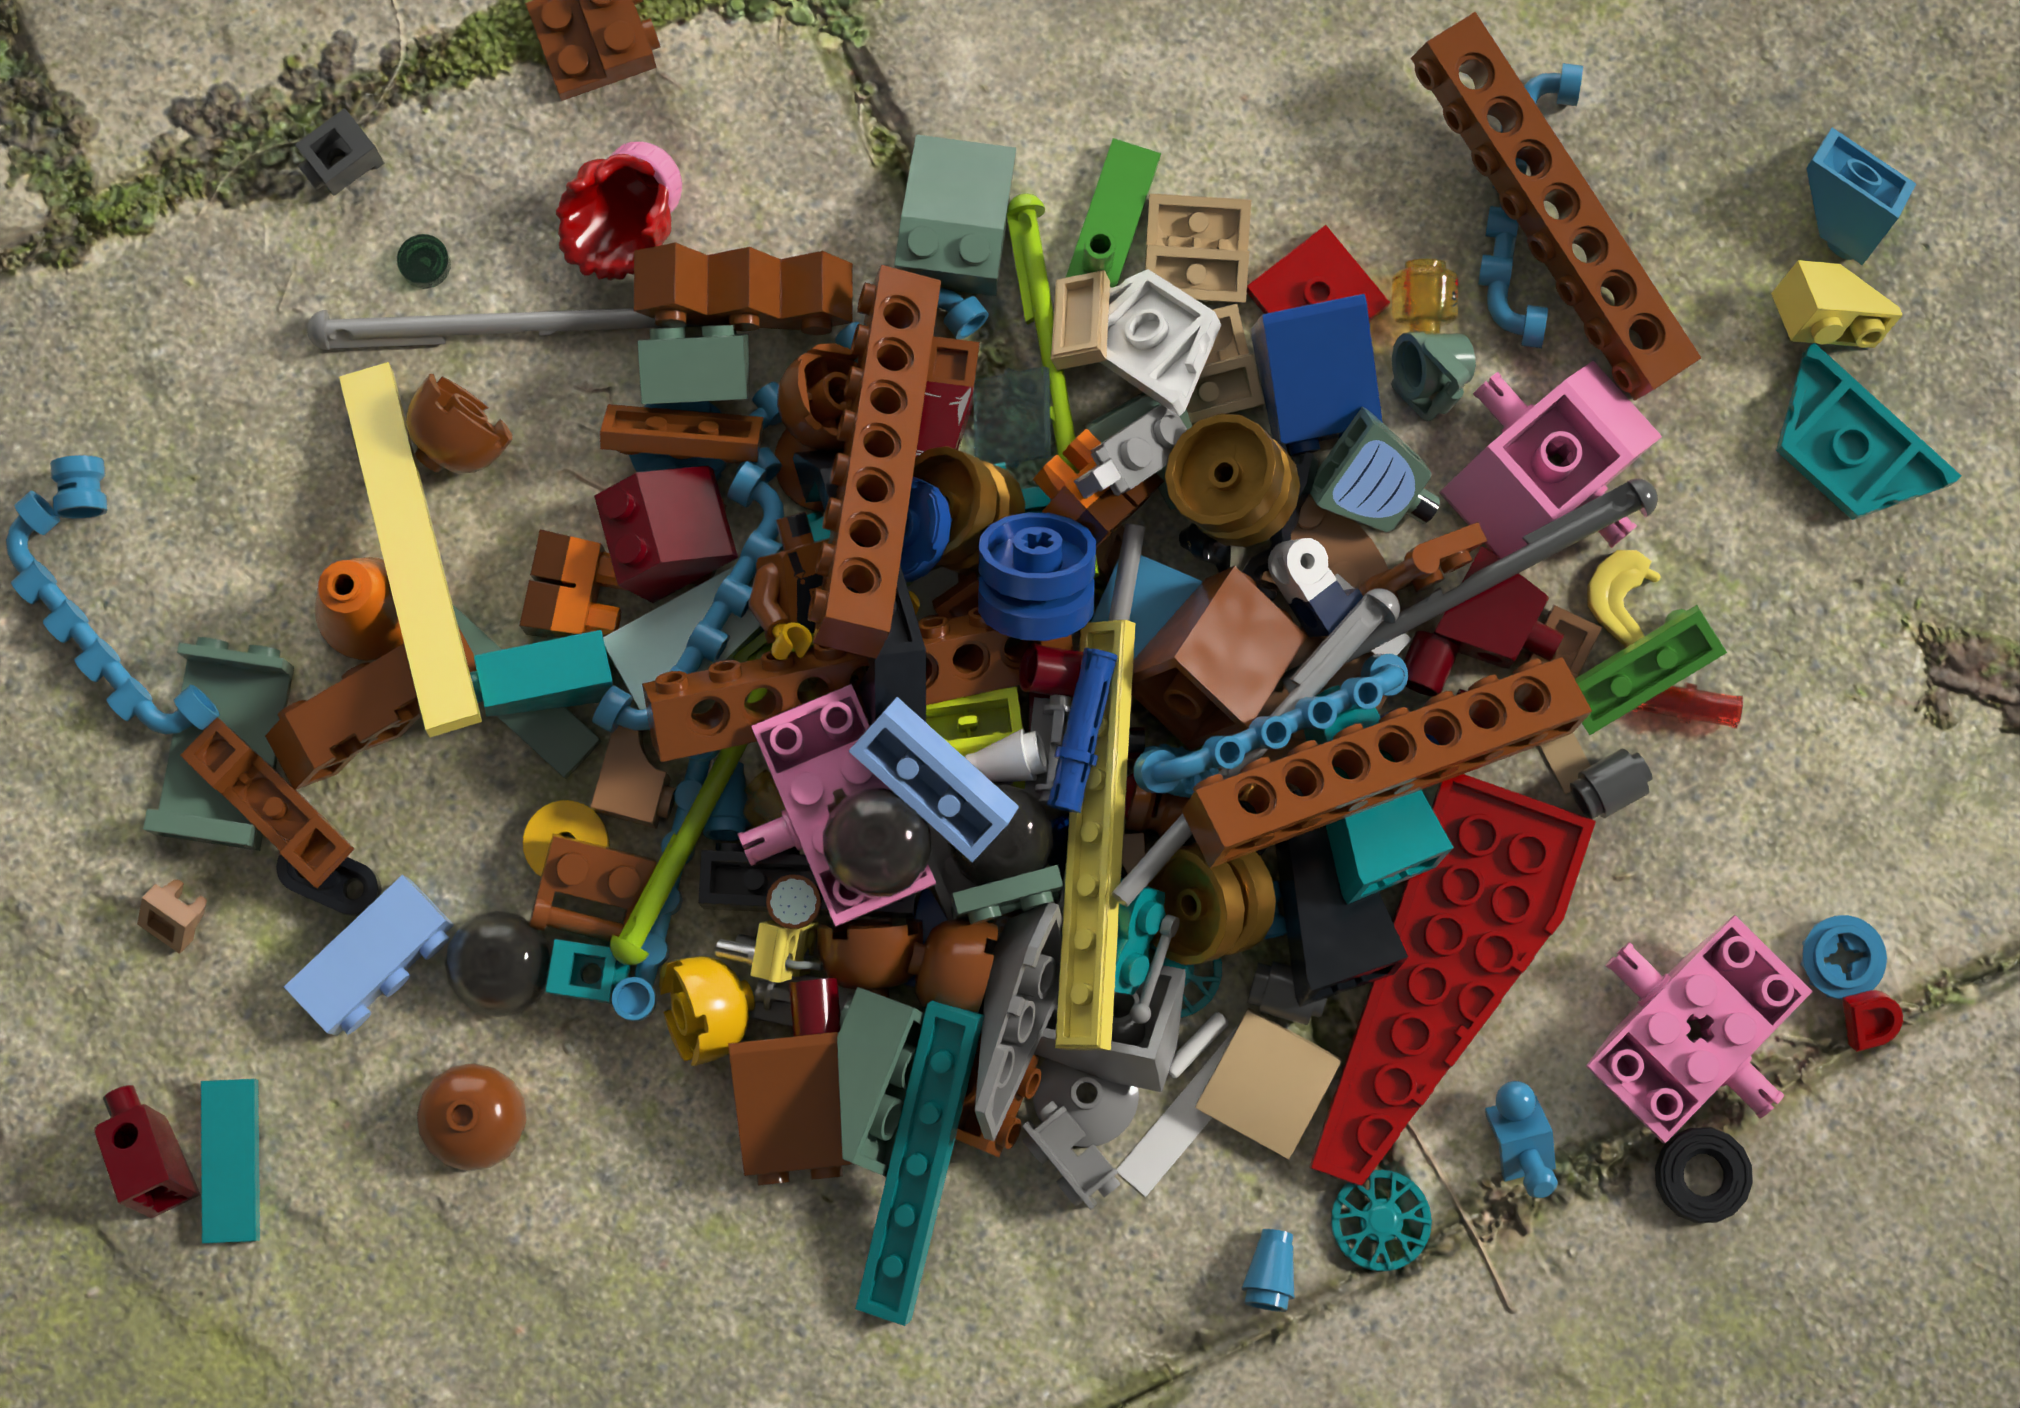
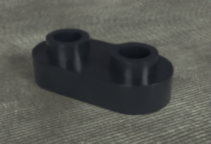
M281 854L277 860L276 870L278 878L287 889L345 915L359 916L381 895V882L375 871L349 857L318 888L314 887L306 878H302L299 871ZM356 880L361 881L364 886L363 894L357 899H350L347 895L348 885Z

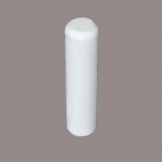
M1215 1012L1175 1053L1168 1073L1173 1079L1178 1078L1229 1025V1021L1220 1012Z

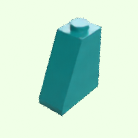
M602 630L474 655L477 671L470 672L477 703L483 702L486 717L600 703L613 684Z

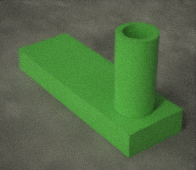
M1115 138L1112 139L1065 278L1105 270L1110 280V287L1118 286L1160 161L1161 153Z
M1698 605L1689 610L1677 609L1667 615L1663 626L1575 678L1592 710L1590 715L1582 722L1589 735L1727 653Z

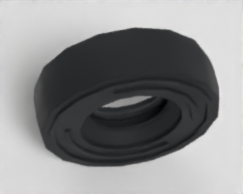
M1712 1127L1689 1128L1674 1135L1661 1149L1655 1165L1656 1187L1663 1202L1677 1216L1695 1223H1717L1734 1215L1747 1201L1753 1184L1752 1164L1744 1147L1730 1134ZM1698 1154H1707L1714 1157L1720 1163L1723 1170L1721 1187L1709 1196H1700L1693 1193L1687 1187L1684 1180V1169L1687 1162Z

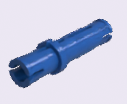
M1084 648L1066 732L1063 737L1062 746H1056L1054 754L1058 762L1053 786L1047 801V806L1067 812L1081 813L1090 769L1097 765L1098 755L1094 754L1096 741L1105 711L1111 678L1118 656L1113 653L1099 649Z

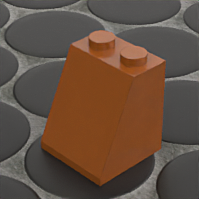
M1233 566L1206 578L1133 660L1131 695L1185 746L1192 750L1203 746L1210 737L1230 736L1249 729L1251 722L1261 711L1308 636L1293 622L1292 617L1286 611L1277 607L1257 588L1255 581L1250 576L1241 572L1236 566Z
M838 1032L728 1044L744 1176L757 1175L758 1186L790 1182L789 1172L810 1170L811 1180L843 1177L842 1166L854 1165L842 1158Z

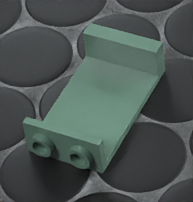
M197 637L196 645L179 642L177 653L187 659L181 692L189 685H194L200 689L218 709L220 714L218 718L275 769L277 757L265 735L279 721L277 714L287 707L294 666L284 658H280V650L267 646L249 645L248 653L228 650V642L207 637ZM192 725L180 733H174L159 809H147L143 830L156 836L260 851L263 834L180 756L204 730Z

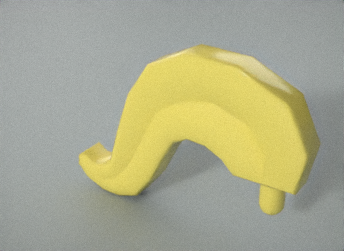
M1616 550L1596 567L1587 585V606L1597 622L1623 644L1625 648L1643 638L1644 634L1625 609L1624 597L1631 589L1639 587L1644 578L1652 582H1658L1661 578L1658 572L1649 569L1652 561L1637 550Z

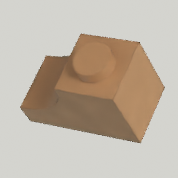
M619 725L611 733L590 807L598 814L657 829L660 817L668 819L671 814L676 788L669 786L671 778L667 772L657 770L650 764L644 749L643 730L634 731Z

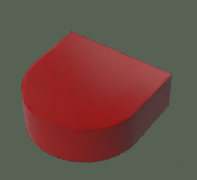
M1870 990L1842 997L1848 1043L1856 1052L1884 1045L1897 1036L1903 1024V1012L1899 1004L1889 995L1882 991Z

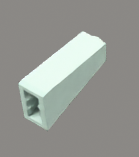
M734 566L603 637L606 650L640 710L646 709L642 683L655 681L657 676L669 672L677 664L686 649L690 635L697 624L705 617L713 603L718 588L723 580L730 575ZM755 574L751 579L750 583L748 584V586L751 588L753 586ZM750 609L742 618L733 613L729 616L721 631L730 635V639L717 662L735 660L733 657L742 648L764 632ZM704 658L697 672L708 670V667L713 662Z

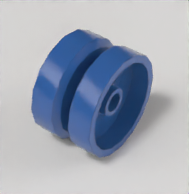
M1027 512L1007 516L989 525L980 536L978 612L985 623L1003 635L1021 640L1038 641L1067 637L1084 628L1094 614L1095 580L1093 578L1095 576L1096 539L1087 527L1077 521L1052 513Z

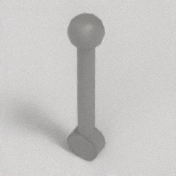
M1168 914L1161 923V937L1139 1003L1133 1005L1130 1010V1016L1137 1024L1146 1023L1151 1017L1149 1004L1171 938L1178 931L1180 924L1178 917Z

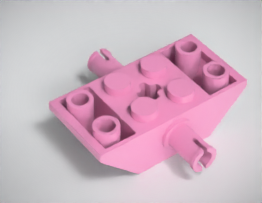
M1594 361L1565 379L1535 406L1533 404L1527 406L1501 378L1500 373L1497 372L1489 378V382L1485 381L1473 395L1504 427L1501 430L1502 434L1478 454L1439 493L1468 526L1479 522L1487 539L1485 545L1501 559L1528 545L1522 539L1525 535L1605 494L1609 489L1606 485L1660 440L1662 436ZM1558 453L1562 456L1563 461L1560 466H1555L1547 457H1552ZM1626 516L1598 532L1609 543L1608 545L1613 548L1621 539L1635 529L1637 525L1634 522L1632 523Z
M852 684L751 726L786 808L781 811L782 817L744 833H738L744 849L764 841L757 846L744 850L751 866L755 865L758 861L796 846L797 850L803 849L835 927L936 885V881L904 806L907 804L849 752L850 748L870 727ZM843 796L848 801L856 799L859 804L852 808L854 817L849 820H844L840 813L830 814V810L836 807L835 800Z
M1736 915L1720 926L1686 955L1668 974L1666 973L1663 976L1633 948L1634 946L1630 942L1623 946L1616 953L1618 956L1612 957L1605 966L1609 970L1611 969L1640 999L1637 1001L1638 1005L1609 1034L1586 1067L1662 1143H1666L1720 1086L1728 1085L1759 1118L1767 1115L1774 1108L1771 1104L1773 1102L1778 1104L1784 1097V1094L1780 1090L1778 1091L1750 1063L1751 1055L1813 991ZM1687 1020L1698 1021L1701 1026V1038L1689 1040L1686 1035L1690 1032L1691 1027L1686 1022Z

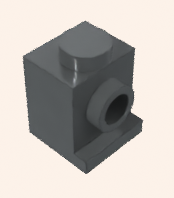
M345 108L295 144L305 159L298 165L301 172L316 191L325 185L333 196L371 168L375 167L378 169L384 164L375 145ZM336 156H345L331 167V162Z

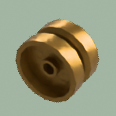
M1218 414L1194 424L1180 436L1170 452L1165 473L1169 497L1179 512L1189 521L1196 524L1207 536L1227 546L1247 547L1272 537L1286 525L1294 512L1300 490L1296 464L1285 449L1276 440L1272 439L1259 424L1242 415Z
M948 446L928 449L915 458L913 477L939 488L948 501L952 520L949 542L940 561L936 565L969 576L974 571L979 575V542L982 533L989 525L1007 516L1025 513V500L1020 484L1008 470L980 460L965 452Z
M1197 842L1192 845L1181 846L1146 885L1165 892V916L1169 914L1178 917L1180 920L1178 931L1171 938L1165 957L1182 965L1201 964L1218 959L1223 955H1231L1249 950L1265 938L1274 921L1276 897L1272 877L1262 858L1256 852L1209 868ZM1160 930L1151 941L1156 948L1161 937Z

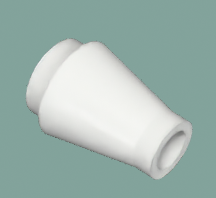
M1020 729L977 752L965 756L992 783L1036 781L1037 774L1048 772L1045 747L1037 730L1026 733L1024 729Z

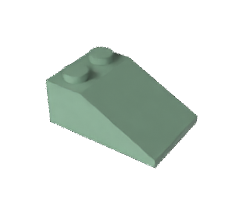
M916 134L901 214L894 268L941 280L940 287L951 291L997 296L1016 147Z
M857 987L853 999H850L845 1004L841 1012V1029L837 1037L842 1158L887 1177L925 1014L911 1006Z

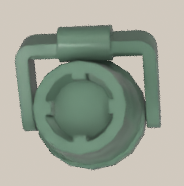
M1420 331L1403 333L1397 338L1392 352L1394 379L1391 385L1422 419L1431 421L1440 413H1448L1463 396V387L1472 380L1476 367L1475 353L1469 338L1459 333L1426 334ZM1439 392L1433 400L1429 398L1433 393Z

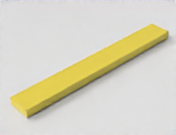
M389 362L340 376L342 392L425 730L431 738L480 723L482 719L411 439L408 434L394 372Z
M1128 620L1087 623L1080 631V652H1083L1084 648L1099 649L1117 655L1118 659L1111 678L1105 711L1096 741L1094 754L1098 755L1097 765L1090 769L1081 813L1069 812L1055 1048L1062 1050H1111L1119 902L1111 893L1121 883L1136 623Z

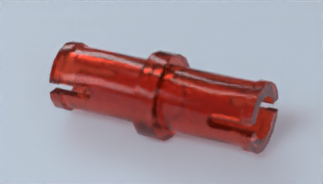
M1686 682L1683 687L1671 686L1632 711L1677 717L1678 723L1689 725L1691 720L1737 729L1742 715L1743 696L1698 690L1697 684Z

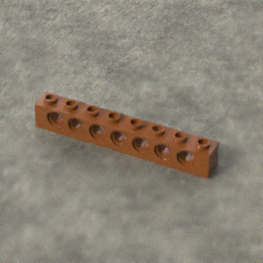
M1472 13L1427 41L1410 58L1415 65V73L1419 82L1424 88L1432 91L1443 108V116L1447 125L1452 131L1461 135L1471 150L1474 166L1483 176L1489 178L1499 193V201L1504 212L1520 225L1528 238L1527 243L1531 253L1539 262L1546 265L1554 277L1559 296L1567 305L1574 308L1584 323V332L1587 339L1595 348L1601 349L1612 366V375L1618 386L1625 392H1628L1635 401L1700 360L1701 356L1477 13ZM1459 72L1467 74L1473 80L1475 89H1470L1461 82ZM1487 115H1491L1499 120L1503 133L1495 131L1489 125ZM1516 158L1522 159L1527 163L1531 176L1520 172L1516 165ZM1544 201H1548L1556 207L1559 215L1558 219L1548 215L1544 208ZM1572 244H1576L1584 250L1587 258L1586 263L1576 258L1572 250ZM1601 287L1607 288L1612 293L1615 302L1614 306L1604 301L1601 295ZM1629 329L1635 331L1641 337L1642 349L1637 348L1631 342Z
M881 265L874 283L865 282L863 285L857 313L865 315L864 325H857L850 352L851 355L859 356L857 367H850L844 388V397L852 399L850 410L844 409L837 431V440L845 442L843 454H836L830 475V484L838 486L836 498H829L822 525L823 529L831 530L829 543H822L815 568V574L823 576L822 588H815L808 611V620L816 622L813 644L877 659L890 633L941 280ZM855 542H859L865 547L859 546ZM847 587L854 588L859 593H854L850 591Z
M978 607L971 609L968 615L950 619L933 616L918 622L926 648V705L1020 685V663L1023 653L1029 644L1073 650L1071 635L1047 641L1020 640L1017 645L1004 648L1010 636L1003 635L988 626L978 612ZM814 644L813 648H809L801 658L797 656L795 651H791L786 659L780 660L772 655V651H768L760 659L741 663L735 660H723L711 664L708 670L689 674L682 671H671L657 676L655 681L642 683L651 739L661 762L758 742L751 726L850 684L853 686L865 717L868 718L859 689L863 678L856 681L850 680L851 674L857 668L869 666L867 656ZM965 644H973L971 651L966 656L953 659L954 653L959 647ZM819 677L818 683L811 690L797 691L799 685L805 679ZM758 688L767 689L765 696L761 700L753 703L745 702L747 695L751 691ZM706 699L715 700L713 707L709 711L701 714L692 713L694 706L700 701Z
M1563 657L1542 664L1540 659H1534L1519 666L1512 672L1511 676L1500 680L1497 675L1484 677L1472 684L1467 692L1454 696L1452 691L1442 692L1429 699L1423 705V708L1409 712L1407 707L1398 708L1383 716L1378 721V724L1365 729L1360 723L1351 725L1338 732L1333 737V740L1320 745L1315 740L1304 742L1291 749L1287 753V757L1271 762L1269 757L1257 759L1240 770V774L1224 779L1222 774L1210 776L1193 787L1194 793L1181 812L1209 868H1213L1572 734L1590 715L1592 710ZM1516 702L1522 704L1528 712L1519 708ZM1471 718L1478 720L1484 728L1474 724ZM1425 734L1433 736L1440 745L1432 743ZM1379 750L1389 753L1395 762L1385 759ZM1333 766L1344 770L1349 779L1339 776ZM1286 783L1297 786L1303 793V796L1292 793ZM1238 800L1250 803L1255 808L1257 814L1244 810Z

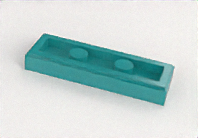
M259 1079L201 1081L202 1244L260 1241Z

